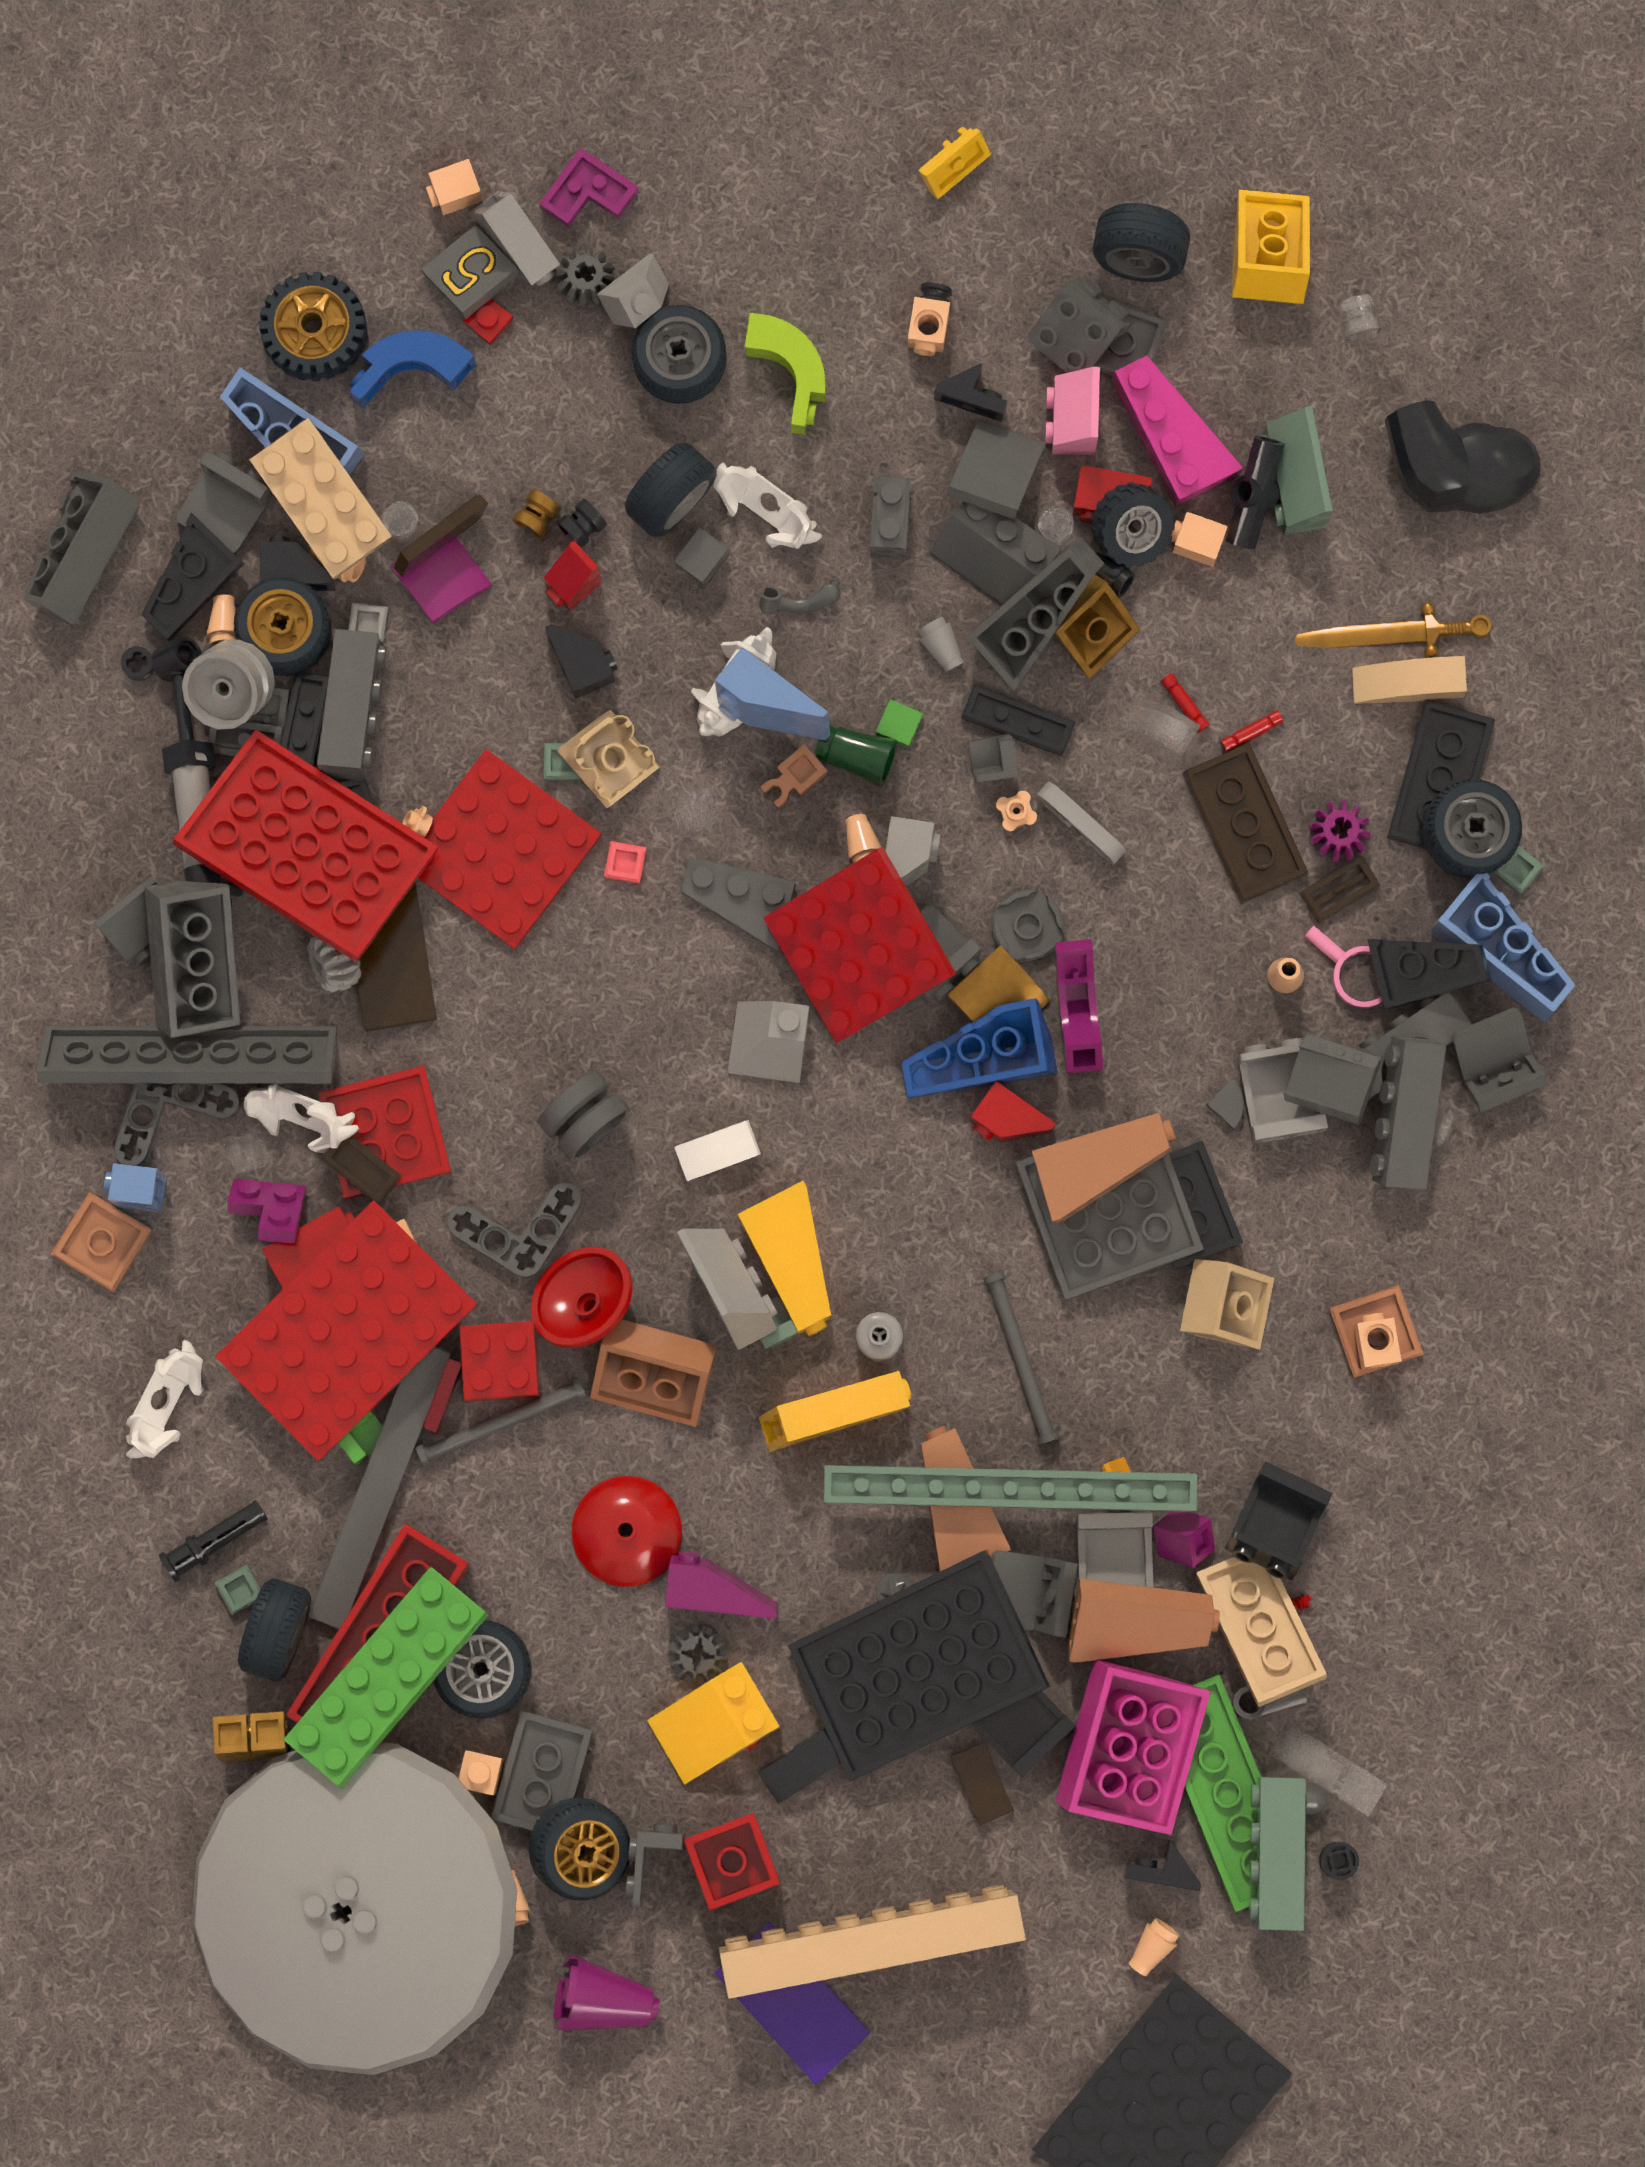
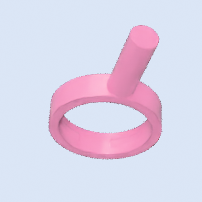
M1313 926L1304 937L1336 963L1333 971V985L1338 996L1348 1005L1360 1009L1373 1008L1383 1003L1381 996L1372 1001H1357L1349 997L1340 984V968L1344 961L1357 954L1371 955L1369 946H1358L1344 952L1325 934Z

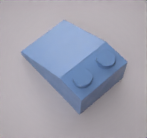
M743 647L715 679L717 700L720 705L718 708L732 721L739 719L748 726L825 741L830 736L828 711Z

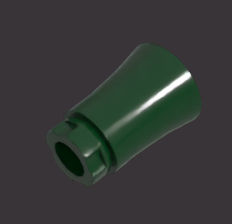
M829 725L830 736L827 740L818 739L815 749L816 758L827 761L829 765L860 776L880 788L883 787L895 758L898 744L897 739L876 737L841 726L836 728Z

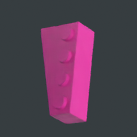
M1148 356L1114 372L1111 381L1175 507L1240 476L1244 468Z

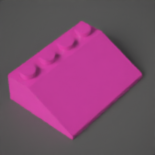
M1094 1660L1055 1802L1068 1812L1172 1835L1211 1691L1133 1667L1105 1660Z

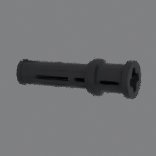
M254 1500L253 1503L224 1519L198 1537L189 1535L185 1538V1543L167 1554L162 1552L158 1556L176 1583L181 1580L180 1576L198 1564L204 1566L210 1560L209 1555L261 1522L268 1520L257 1500ZM245 1520V1522L241 1523V1524L238 1525L237 1527H235V1528H233L232 1530L228 1531V1532L225 1533L224 1535H222V1536H220V1537H217V1536H219L220 1534H222L223 1532H225V1531H227L228 1529H230L231 1527H233V1526H235L236 1524H238L239 1522ZM212 1541V1542L209 1543L208 1545L202 1547V1546H203L204 1544H206L207 1542ZM190 1554V1556H188L187 1558L183 1559L179 1563H176L177 1561L181 1560L182 1558Z

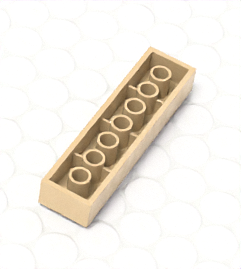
M996 1885L983 1888V1895L971 1898L967 1892H961L945 1896V1903L933 1905L930 1899L908 1903L909 1910L896 1912L893 1906L872 1910L873 1917L859 1919L857 1914H849L836 1917V1924L822 1927L820 1921H814L798 1925V1932L785 1934L784 1929L779 1928L761 1932L762 1939L748 1941L746 1935L725 1939V1946L718 1947L728 1999L1024 1941L1026 1938L1017 1894L1012 1890H1007L1006 1887L1004 1888V1885Z

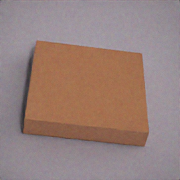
M89 1192L51 1252V1255L114 1293L153 1230Z
M1399 1285L1329 1308L1353 1379L1389 1367L1384 1366L1361 1370L1354 1326L1357 1323H1363L1362 1316L1384 1313V1319L1394 1318L1401 1362L1423 1355ZM1376 1330L1369 1332L1367 1341L1370 1347L1375 1350L1384 1349L1386 1346L1385 1335Z

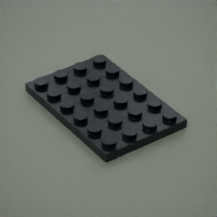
M988 1550L973 1555L788 1645L849 1782L1050 1687Z
M1175 1975L1032 2150L1052 2167H1216L1292 2073L1184 1980Z

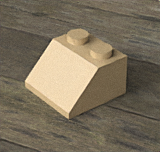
M1194 1259L1180 1331L1201 1338L1260 1350L1274 1278L1228 1262Z

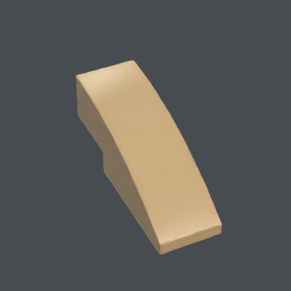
M1465 656L1411 659L1352 668L1354 704L1463 698L1467 692Z

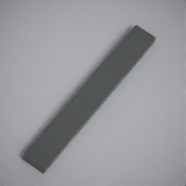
M435 1347L400 1382L308 1617L340 1629L350 1613L451 1353Z

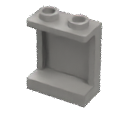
M1302 1038L1281 1041V1047L1267 1049L1266 1044L1248 1046L1244 1048L1245 1053L1240 1054L1237 1058L1253 1144L1325 1132L1328 1129L1326 1114L1287 1102L1284 1099L1283 1093L1287 1088Z
M1152 1512L1078 1514L1079 1579L1154 1588Z

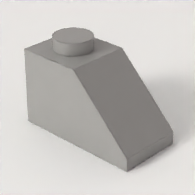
M649 253L597 295L613 324L636 328L662 307L669 283L653 254Z

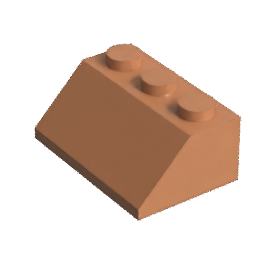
M622 1319L609 1334L603 1337L590 1398L696 1427L718 1345Z

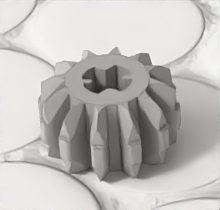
M310 938L307 951L309 953L308 960L312 966L311 971L314 972L316 981L321 983L325 991L333 993L339 990L341 992L351 988V985L358 983V979L361 977V970L359 968L361 962L359 960L356 963L319 938Z

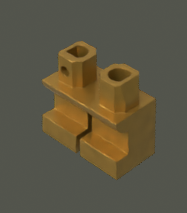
M284 1711L250 1714V1724H248L246 1714L212 1717L214 1755L222 1763L272 1759L273 1757L289 1753L288 1744L283 1740L288 1735Z

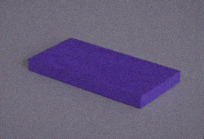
M768 1922L748 1941L762 1939L761 1932L776 1928ZM721 1966L714 1972V1974L725 1985ZM823 1980L736 1997L815 2085L870 2034L869 2030Z

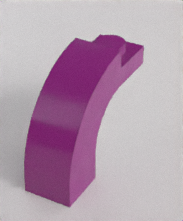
M1092 939L1056 942V988L1066 1072L1077 1073L1103 1070L1102 1040L1095 995Z

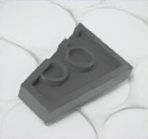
M689 857L681 893L778 953L780 946L763 917L792 900L796 883L787 879Z

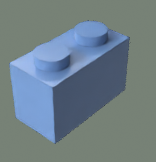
M113 1163L112 1172H106L104 1194H109L108 1200L118 1208L162 1213L167 1176L157 1168Z

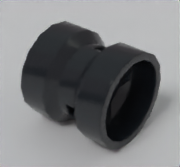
M584 498L575 505V511L571 516L564 515L557 521V525L565 535L570 534L581 549L589 542L590 534L600 532L607 526L601 514Z
M1332 1842L1322 1849L1319 1856V1865L1328 1877L1345 1880L1352 1877L1357 1871L1359 1856L1351 1845L1344 1842Z

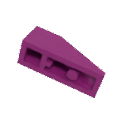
M681 1551L678 1553V1556H671L665 1607L776 1619L777 1602L711 1560L700 1558L701 1554L691 1551Z

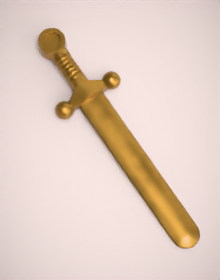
M1427 602L1421 606V613L1425 618L1422 621L1342 626L1298 634L1294 641L1298 646L1323 648L1426 641L1427 646L1424 649V654L1428 658H1434L1438 655V648L1435 646L1438 637L1466 634L1482 639L1489 634L1491 621L1485 615H1476L1472 620L1438 623L1432 616L1435 612L1434 605Z

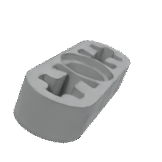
M1048 781L1036 794L1037 799L1068 827L1072 825L1081 833L1080 838L1109 864L1114 865L1126 852L1125 848L1115 837L1055 784Z

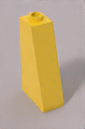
M801 1181L739 1213L738 1218L798 1334L806 1331L807 1335L811 1336L828 1327L826 1320L831 1318V1312L807 1187L804 1181Z
M900 1371L776 1406L761 1415L759 1421L769 1452L900 1412L910 1406L911 1391L907 1381L902 1379Z

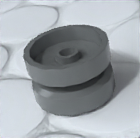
M597 1070L586 1074L565 1090L544 1110L536 1121L549 1137H555L565 1132L559 1140L558 1148L571 1162L577 1160L602 1142L624 1120L631 1110L618 1094L608 1096L602 1100L608 1091L609 1084Z

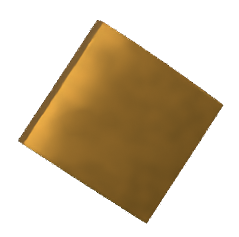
M1001 945L947 996L972 1023L986 1016L991 1010L1000 1005L1036 998L1042 1010L1050 1002L1038 985Z

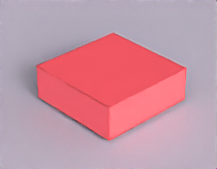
M611 841L604 878L640 884L647 848Z

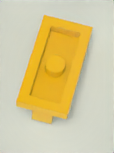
M964 127L959 128L957 131L960 137L953 143L946 139L943 142L944 149L918 170L929 192L935 198H941L992 155L981 132L977 128L974 130L971 128L967 130Z

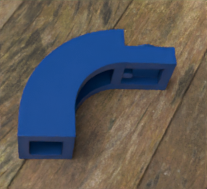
M421 330L396 333L378 341L362 355L364 363L369 369L367 371L361 370L354 377L350 384L352 388L349 392L352 400L364 409L390 378L407 370L428 372L454 391L476 366L475 357L456 341L438 333Z

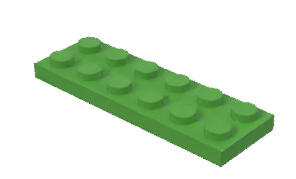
M430 1567L283 1740L342 1789L489 1615L441 1574Z
M1220 1674L1193 1685L1207 1689L1211 1693L1186 1780L1185 1791L1234 1912H1238L1249 1907L1250 1898L1256 1899V1883H1250V1861H1257V1845L1250 1844L1251 1823H1257V1807H1251V1785H1258V1777H1261Z

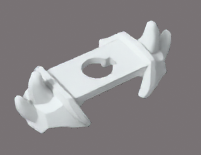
M723 462L717 467V477L713 486L727 508V515L733 517L736 514L738 502L746 505L778 529L779 533L766 536V542L772 548L784 545L799 549L802 544H811L822 538L820 533L814 532L817 523L814 520L810 521L807 516L808 507L804 503L794 500L757 473L755 467L750 466L745 469L741 466H730L727 468ZM763 493H770L776 497L780 507L779 512L777 510L768 511L762 506L761 496Z
M766 627L759 635H750L742 642H722L723 653L730 659L728 663L743 647L773 671L775 670L777 653L771 646L773 637L770 628ZM715 683L709 692L696 688L691 690L692 694L700 702L697 722L700 726L699 733L702 736L716 735L720 737L743 723L739 719H736V721L730 720L719 710L718 707L720 705L717 700Z
M271 1083L263 1088L253 1086L249 1089L244 1100L246 1114L261 1121L272 1136H278L280 1120L282 1119L319 1132L321 1137L308 1144V1148L314 1152L325 1153L328 1148H337L341 1141L348 1139L359 1129L358 1125H351L355 1118L353 1112L337 1116L334 1104L316 1101L279 1087L278 1084ZM295 1103L303 1105L307 1109V1114L311 1117L305 1118L301 1116L295 1108Z
M182 1341V1351L176 1348L169 1351L167 1358L156 1361L155 1371L133 1415L126 1422V1425L130 1427V1435L126 1436V1441L134 1446L126 1453L127 1457L131 1459L145 1456L154 1458L171 1442H178L181 1435L180 1432L177 1430L164 1432V1427L186 1385H189L193 1394L197 1396L201 1395L204 1390L201 1385L203 1359L196 1354L194 1347L189 1341ZM164 1386L167 1388V1402L161 1409L156 1410L152 1408L151 1398L157 1390H161Z

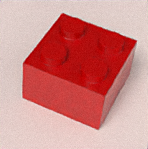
M534 1321L459 1326L464 1400L467 1403L540 1398L537 1334Z
M755 1812L683 1839L709 1910L781 1883Z

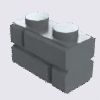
M874 477L870 556L906 558L910 478Z

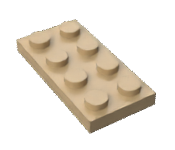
M309 418L250 459L255 469L333 579L339 577L393 538Z
M1235 1557L1196 1572V1578L1203 1593L1212 1595L1214 1610H1219L1220 1612L1219 1626L1258 1707L1326 1679L1327 1673L1281 1579L1270 1575L1266 1568L1254 1562L1245 1563Z

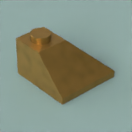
M1094 575L1054 634L1081 671L1090 679L1140 628L1109 584Z

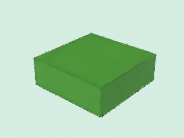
M890 699L877 727L876 734L884 738L897 739L898 744L909 748L923 713Z

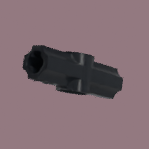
M1255 435L1245 473L1238 476L1231 487V498L1235 504V509L1226 542L1246 549L1256 548L1266 510L1272 509L1279 499V486L1275 481L1285 443Z

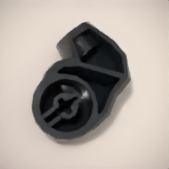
M1430 400L1404 406L1388 415L1385 419L1395 470L1403 489L1409 497L1429 513L1460 510L1482 514L1502 510L1520 502L1529 495L1540 478L1541 460L1536 446L1527 436L1514 429L1496 427L1486 423H1468L1453 429L1446 422L1435 401Z

